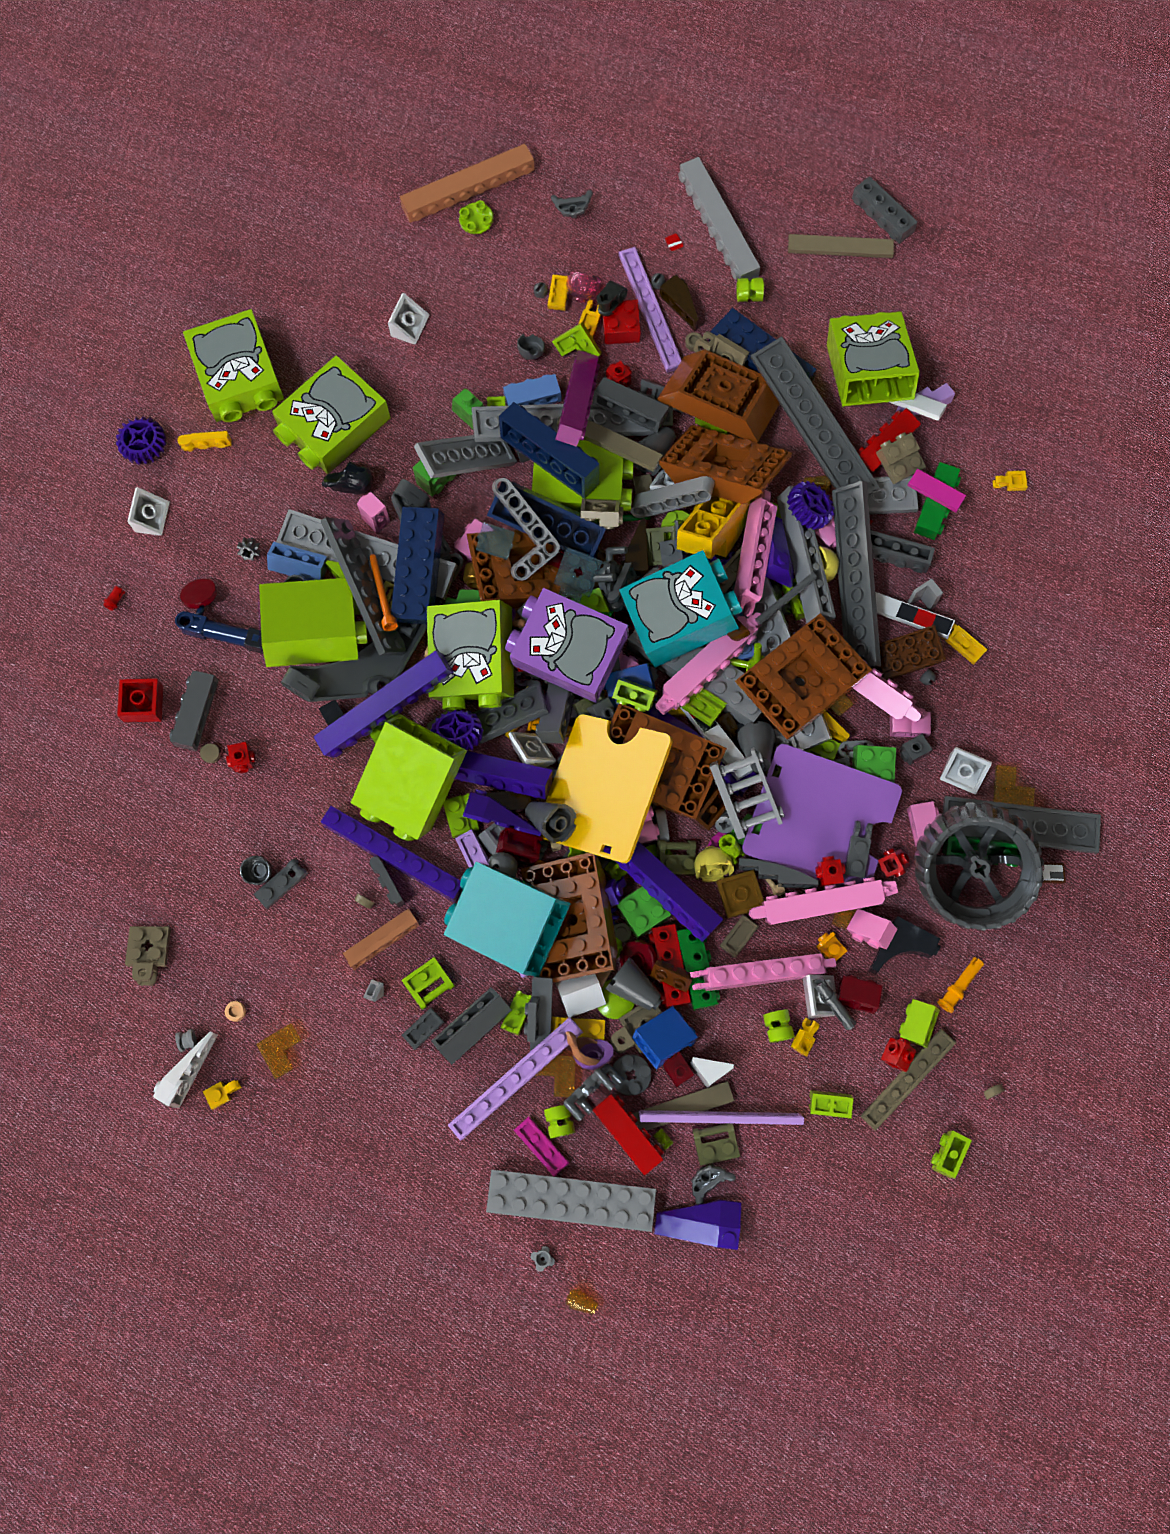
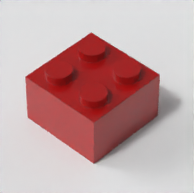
M638 299L624 300L611 315L602 316L605 345L640 342Z
M119 679L117 716L123 722H162L163 684L158 679Z

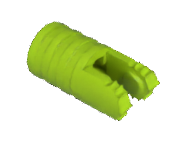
M727 834L720 838L719 847L732 858L735 865L737 863L736 857L739 855L744 856L745 853L734 836Z

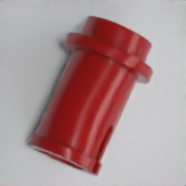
M115 586L108 598L104 599L103 606L111 611L117 609V604L125 594V591Z

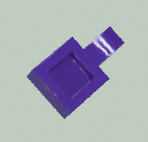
M624 876L618 881L615 878L607 881L604 890L612 906L618 905L623 896L622 888L627 885Z

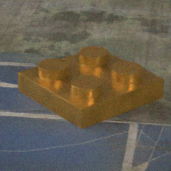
M754 870L716 880L727 919L747 914L751 908L762 906L764 900Z

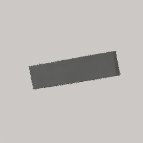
M739 858V870L759 871L758 879L778 880V887L818 888V880L800 871L762 860Z

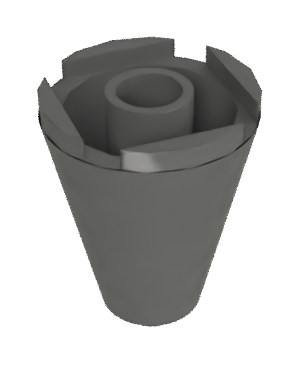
M662 427L658 433L654 432L638 443L664 456L673 446L676 435L672 428ZM633 462L634 466L644 474L649 472L653 476L661 469L659 464L653 472Z
M758 721L756 724H752V722L747 723L738 732V744L746 758L752 756L751 748L755 747L756 752L760 751L764 760L761 765L763 771L766 772L771 766L776 740L774 728L763 721ZM751 764L752 770L759 773L756 764Z
M533 801L526 807L525 815L527 819L547 840L553 843L566 841L575 830L574 818H576V814L568 805Z
M630 957L605 988L609 992L649 1011L651 1008L656 1010L662 1002L660 999L661 993Z

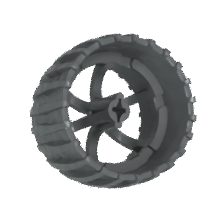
M967 802L959 807L955 805L950 807L949 811L938 814L932 824L929 823L925 827L924 836H920L914 856L916 882L919 884V890L924 899L928 901L929 906L946 921L952 924L956 923L964 929L969 930L973 928L978 931H986V929L993 928L1000 929L1002 928L1001 926L1009 923L1013 924L1017 921L1016 919L1024 913L1026 914L1029 911V907L1034 901L1036 902L1039 896V888L1042 887L1044 880L1042 872L1045 868L1044 860L1040 857L1042 853L1038 841H1034V833L1029 826H1023V820L1017 815H1008L1009 810L1001 806L992 808V804L985 802L981 803V805H976L974 802ZM969 825L988 826L976 850L972 848L960 828ZM998 829L1010 836L1015 842L1020 855H987L988 845ZM953 833L966 854L965 856L937 855L943 843ZM975 861L981 865L980 868L976 869ZM1001 863L1018 865L1021 868V875L1017 885L1008 895L1002 898L989 876L990 867L993 864ZM954 864L964 868L949 896L938 882L936 865ZM973 876L982 879L994 898L995 903L980 907L966 906L960 904L959 896L965 883Z

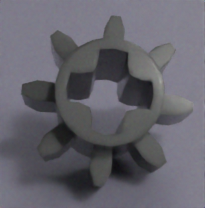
M243 537L242 543L238 542L237 548L239 550L237 555H241L244 560L251 559L253 561L255 555L259 556L260 550L258 548L260 543H256L253 538L246 539Z

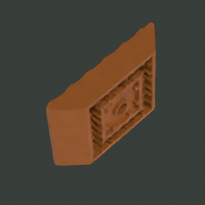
M706 349L684 356L657 399L666 405L755 443L759 442L780 405L760 373Z
M691 425L659 460V464L674 484L707 476L715 482L712 492L713 496L745 504L763 493L791 458L792 452L773 448L766 444L755 443L748 439L737 438L733 435L719 433L716 430H708L697 425Z
M520 530L467 533L466 535L481 601L501 600L513 609L520 608L531 595L538 598L543 588L568 599L589 591L588 583L582 577L580 578L547 563L528 579L522 581L515 579L511 575L512 566L536 547L530 537ZM546 544L545 548L548 553L551 552L553 545ZM537 554L532 555V564H538L539 556ZM522 566L518 567L516 570V574L518 577L523 576V574L520 572V569H524V567Z
M820 613L736 679L735 682L786 739H789L798 734L851 691L872 669ZM802 678L805 685H797L795 679Z
M619 703L609 729L610 737L615 744H625L631 741L640 728L668 734L673 740L651 803L678 815L696 820L714 779L710 763L718 761L720 765L727 748Z
M585 853L522 868L521 873L524 882L571 903L539 977H552L553 983L615 970L618 948L610 901L604 890L607 884L606 877L597 855ZM572 915H576L578 919L574 926H571L569 923Z

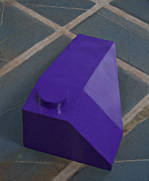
M775 517L765 577L792 588L794 569L782 519Z
M476 789L475 792H470L463 817L485 823L493 821L501 827L510 828V826H513L515 830L541 836V832L534 825L491 796H488L486 791Z
M716 1200L711 1203L657 1212L654 1234L713 1247L738 1250L741 1202Z

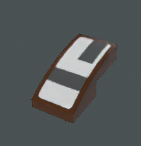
M1044 863L1045 868L1042 872L1043 883H1066L1064 864Z

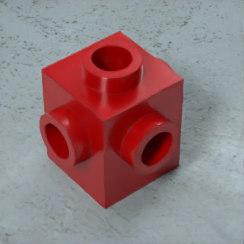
M621 360L607 368V379L613 380L625 387L631 384V369L628 365H624Z
M247 742L227 746L229 756H226L228 767H231L237 773H246L249 769L254 768L255 754L253 750L251 751Z
M892 848L883 853L885 857L878 860L880 868L887 878L895 875V877L906 873L905 869L910 866V859L902 849L895 851Z
M834 856L822 857L823 861L817 862L818 866L815 867L817 878H820L821 886L844 883L843 874H845L844 863H841L840 859L835 860Z
M890 1037L881 1060L890 1067L907 1072L917 1050L911 1047V1042L904 1038L897 1040Z

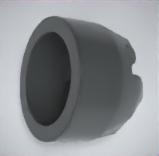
M656 273L652 277L651 284L653 288L660 289V286L665 283V277L661 273Z
M543 282L535 284L533 289L534 295L537 298L546 297L548 294L547 286Z
M927 669L919 681L929 686L932 685L930 680L936 681V676L930 669Z

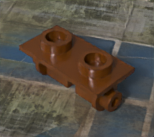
M657 959L650 976L687 993L693 979L690 975L691 972L679 967L674 972L672 971L674 968L673 964L663 959L661 961Z

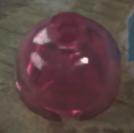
M578 271L568 272L566 280L567 291L571 296L575 297V301L585 303V300L595 298L602 284V280L597 276L593 275L591 278L587 276V273Z

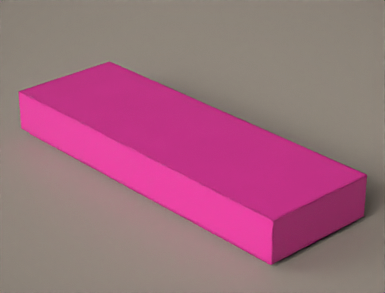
M919 469L916 470L907 485L955 513L966 497L963 493Z
M527 1117L514 1129L515 1133L554 1177L569 1164L567 1159L530 1117Z

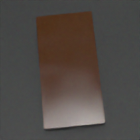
M935 625L879 643L881 666L875 669L879 670L883 674L882 677L888 681V679H894L947 661Z

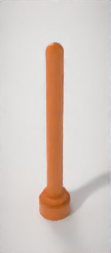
M371 554L369 559L384 615L381 621L384 631H393L398 627L397 620L390 612L377 556Z

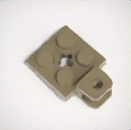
M708 331L703 334L702 339L696 341L693 349L694 352L702 351L699 347L702 346L704 350L706 349L726 359L728 356L730 361L742 366L745 365L749 355L747 350L721 334L716 336Z
M130 926L125 965L133 967L132 977L140 986H153L157 980V967H167L170 927ZM150 942L153 947L146 951L143 947L146 943Z
M638 1006L618 1019L623 1028L616 1031L610 1039L617 1053H623L634 1045L638 1052L642 1053L641 1049L632 1039L633 1034L638 1027L643 1025L642 1021L648 1022L662 1013L659 1007L656 1010L651 1008L649 1011ZM623 1039L624 1044H619L617 1040Z

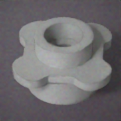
M543 1246L540 1251L532 1252L531 1259L534 1260L536 1270L542 1272L547 1266H553L555 1263V1259L551 1257L550 1249L547 1246Z

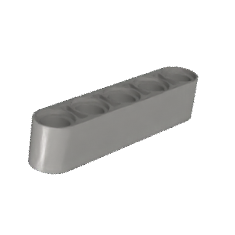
M702 476L638 493L634 497L631 514L636 518H645L707 502L711 499L715 482L710 477Z

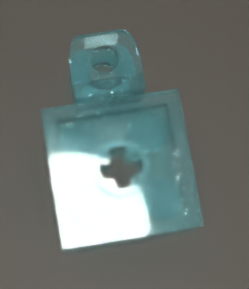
M566 548L554 584L561 586L559 595L566 598L569 596L570 600L577 603L580 602L582 595L590 597L595 584L593 577L599 573L602 561L571 548ZM580 567L583 574L577 578L574 569Z

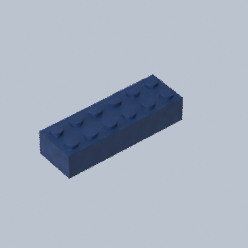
M731 308L710 331L716 336L721 334L747 350L749 355L744 367L758 373L760 372L753 363L751 355L776 340L734 308ZM792 352L811 382H813L817 369Z
M513 402L499 415L501 439L585 499L599 485V462L597 459L584 453L578 446L555 440L557 432L551 426L541 422L537 416L527 412L523 406Z
M501 481L498 491L503 493L506 490V484ZM510 481L558 541L560 549L591 563L606 530L603 526H599V521H587L585 518H580L581 512ZM495 495L487 516L526 533ZM516 497L510 498V506L513 508L517 507L518 499ZM528 512L522 514V521L525 523L529 522L530 514ZM536 527L533 531L536 538L542 535L540 527Z
M402 507L391 614L396 618L397 623L427 624V606H435L444 525V514L439 508Z

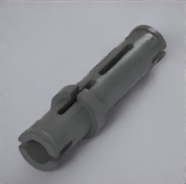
M824 978L817 979L813 986L821 995V1000L825 1004L827 1003L846 1030L854 1028L856 1021L840 1002L835 990L828 986Z

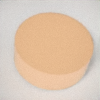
M232 1001L226 1006L225 1015L229 1020L238 1022L245 1017L246 1008L242 1003Z

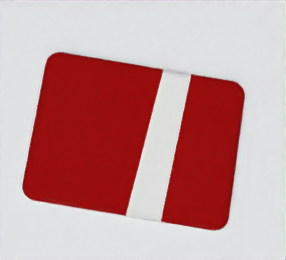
M677 233L665 237V241L671 251L684 247Z

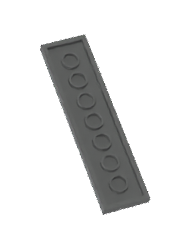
M325 517L320 522L379 656L405 654L407 652L405 643L400 637L397 628L393 631L383 630L381 621L384 615L374 575L368 565V559L360 547V541L353 531L352 524L347 519Z
M950 796L944 797L943 813L949 811L952 806H963L967 802H974L976 805H981L983 802L993 805L992 808L1001 806L1009 810L1008 815H1017L1021 818L1023 826H1029L1034 833V841H1038L1040 847L1093 854L1099 853L1100 814ZM969 825L960 829L965 836L981 838L988 826ZM999 829L992 837L993 840L1014 842L1010 836Z

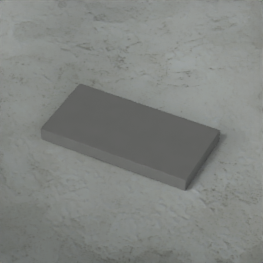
M538 682L515 693L514 697L501 699V707L482 708L472 714H476L481 721L483 734L482 740L479 743L482 744L546 715L549 711L543 687Z

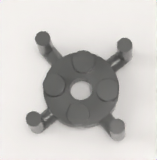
M627 546L608 547L606 549V561L602 563L604 566L599 568L598 574L593 577V580L598 582L600 590H604L605 594L603 596L605 598H608V594L613 591L619 573L623 568L621 564L613 560V555L627 554ZM607 599L608 607L610 611H613L611 608L612 603L610 604ZM626 605L620 611H628Z
M607 1063L603 1067L596 1069L564 1101V1106L578 1121L582 1120L585 1115L574 1104L575 1102L589 1115L594 1108L586 1101L587 1096L594 1093L602 1083L609 1091L616 1086L606 1074L618 1085L624 1081L610 1064Z

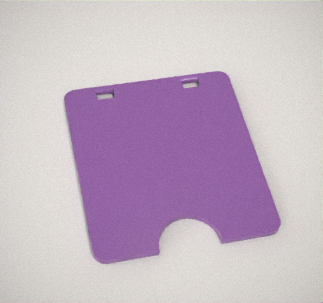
M781 744L774 752L766 778L777 807L781 806L784 812L783 824L779 825L777 818L760 823L762 826L759 834L752 833L754 826L749 827L742 845V851L748 856L786 866L820 881V878L816 876L815 867L818 866L817 862L823 861L822 857L834 856L835 860L840 859L841 863H844L845 866L850 836H852L855 821H860L861 823L858 835L861 838H864L865 828L868 823H892L902 789L893 782L798 748ZM775 765L782 767L779 777L772 776ZM764 785L762 787L760 794L766 792ZM770 800L756 804L752 818L773 811ZM869 854L865 877L858 878L843 875L844 883L856 881V884L864 883L863 879L873 877L878 860ZM838 883L836 887H844V883Z

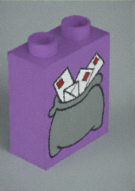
M543 588L538 598L531 595L526 601L522 617L528 620L522 632L515 629L512 631L507 640L505 651L511 653L510 659L514 667L597 703L629 636L628 625Z

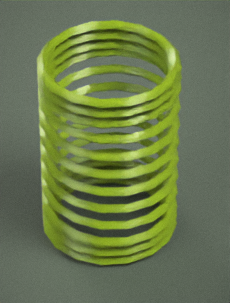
M663 1128L653 1135L660 1145L663 1146L664 1150L674 1143L668 1138L669 1136H667Z

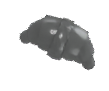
M588 190L581 197L568 199L552 195L551 201L555 204L558 211L562 213V216L577 218V216L584 214V211L588 208L593 191Z
M713 1164L698 1169L697 1174L691 1180L696 1204H704L703 1198L705 1194L716 1187L718 1183L725 1182V1180L735 1181V1174Z

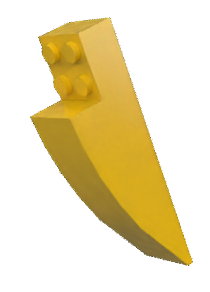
M712 495L709 501L698 504L677 530V549L691 554L704 550L708 559H712L715 554L726 557L746 525L749 504L754 502L755 498L745 504H740Z

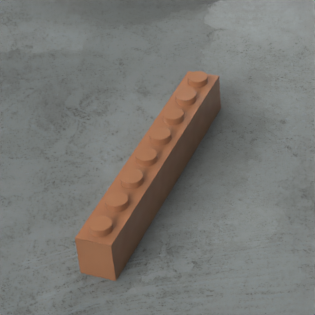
M522 144L399 196L401 207L410 223L418 221L425 216L435 214L458 202L466 201L470 197L482 194L489 189L496 188L503 183L531 173L535 170L534 159L526 144Z

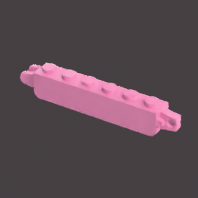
M764 490L762 494L755 498L754 502L749 504L734 593L742 610L744 608V615L747 617L753 614L755 603L760 601L763 594L777 506L770 502L771 492Z
M755 612L748 619L745 616L737 618L750 631L749 636L740 641H734L728 635H725L710 642L664 684L662 697L655 705L656 709L664 715L673 708L676 710L680 706L684 707L690 701L689 697L693 694L697 695L704 688L703 685L707 681L711 682L717 676V672L720 669L724 670L730 664V660L733 657L737 658L740 656L747 644L750 646L757 639L758 628L761 626L755 619L761 614Z
M875 668L853 688L895 719L908 717L914 722L924 719V712L915 706L917 701L913 699L914 695L906 690L901 691L897 688L898 684L891 679L887 681L882 677L883 674Z
M875 877L863 879L864 883L856 884V881L845 882L844 887L837 888L836 884L824 886L825 890L818 892L817 888L807 889L805 894L798 895L796 891L786 893V897L778 899V895L766 897L767 901L762 902V906L751 908L748 915L753 919L765 918V921L770 925L879 905L884 902L885 897L898 893L896 881L882 882L881 880L876 881Z
M820 953L709 967L705 970L691 972L690 975L691 978L704 977V983L692 985L693 990L706 989V991L803 979L806 975H822L827 973L826 969L836 967L835 958L824 959V956Z

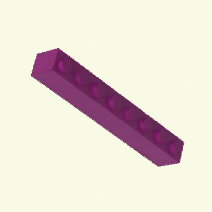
M578 350L573 363L555 440L576 447L579 440L583 441L600 364H597L598 356Z

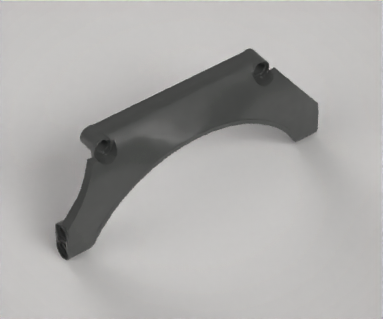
M401 479L391 496L400 523L402 507L432 508L429 501L430 497L405 479ZM442 535L440 558L447 561L452 559L458 565L451 582L452 585L463 566V558L457 553L449 554L451 548ZM436 597L435 605H440L443 599ZM421 624L412 639L406 637L404 633L400 634L407 650L403 655L379 656L372 640L358 651V660L337 661L319 666H290L280 683L308 702L367 697L368 693L373 695L379 691V683L384 687L400 676L427 629V624Z

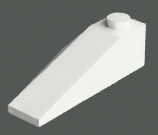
M209 1032L156 1084L153 1097L169 1107L180 1108L218 1035Z

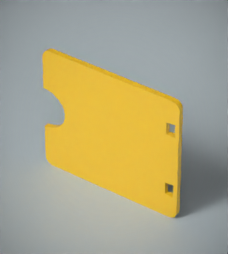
M582 714L575 720L546 799L547 803L568 805L576 814V818H574L576 827L572 835L566 841L556 843L620 863H628L634 853L673 740L668 734L640 728L631 741L625 744H615L610 737L611 721ZM541 833V836H538V837L543 838V840H547V839L542 835V833ZM605 846L612 847L610 854L602 852Z

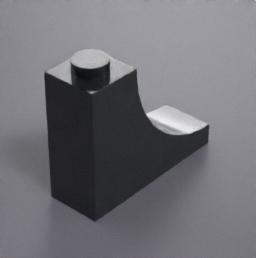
M897 916L892 922L897 928L887 950L879 948L868 971L876 975L889 959L899 955L914 954L927 959L932 955L936 956L941 947L938 944L941 938Z

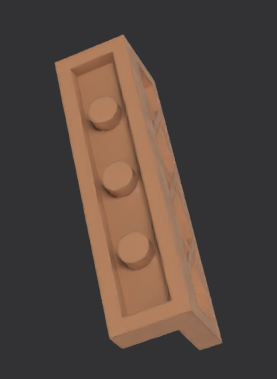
M407 909L345 951L343 955L350 967L356 970L420 925L411 911Z

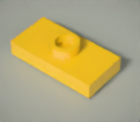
M552 275L547 304L548 309L565 311L570 276Z

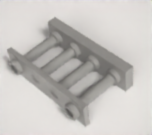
M755 747L751 748L752 756L726 766H719L718 761L710 763L711 772L738 840L745 837V831L749 827L777 818L780 825L783 824L782 818L785 817L782 807H777L761 765L764 760L761 752H756ZM754 763L756 764L759 772L758 775L731 785L730 783L726 784L724 777L727 776V773ZM763 782L766 790L765 793L738 803L737 801L733 802L731 797L734 794L733 792ZM770 800L773 811L745 821L744 819L740 820L738 815L741 812L740 810Z

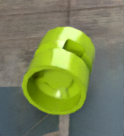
M762 277L752 278L751 281L748 278L737 279V302H748L749 299L753 302L763 301L764 283Z
M788 1009L763 1015L765 1026L769 1027L767 1034L770 1043L795 1037L792 1026L788 1024L791 1021ZM776 1022H780L781 1026L776 1027Z
M564 1105L544 1110L546 1121L550 1123L548 1126L550 1139L576 1133L574 1123L569 1119L572 1114ZM561 1120H562V1121H563V1125H562V1126H558L557 1121H561Z

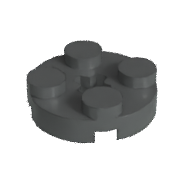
M625 1055L614 1063L613 1068L624 1079L618 1085L611 1078L618 1092L626 1096L638 1095L647 1089L651 1080V1070L643 1058L637 1055ZM634 1070V1075L637 1078L628 1081L625 1074L626 1071Z

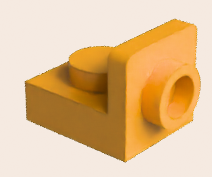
M826 932L818 939L820 943L816 947L826 959L835 958V961H837L847 950L835 937L836 934L834 932L831 934Z

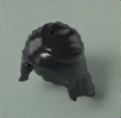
M350 461L343 471L327 474L322 480V486L325 488L330 487L333 491L361 495L371 489L373 476L368 467L357 466Z

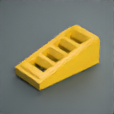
M825 711L823 715L832 737L840 742L847 741L850 734Z

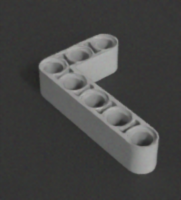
M499 478L492 484L493 492L536 545L511 568V575L515 579L522 581L528 579L559 552L560 545L512 483L506 478ZM500 481L506 484V490L503 493L497 489V484ZM513 496L518 499V505L515 508L509 504V500ZM524 512L530 514V520L527 523L521 519ZM536 527L542 529V535L539 538H536L533 533ZM548 542H552L554 545V550L550 553L545 548ZM534 554H537L540 559L536 565H533L531 562V557ZM520 566L525 569V574L522 577H518L516 574V570Z

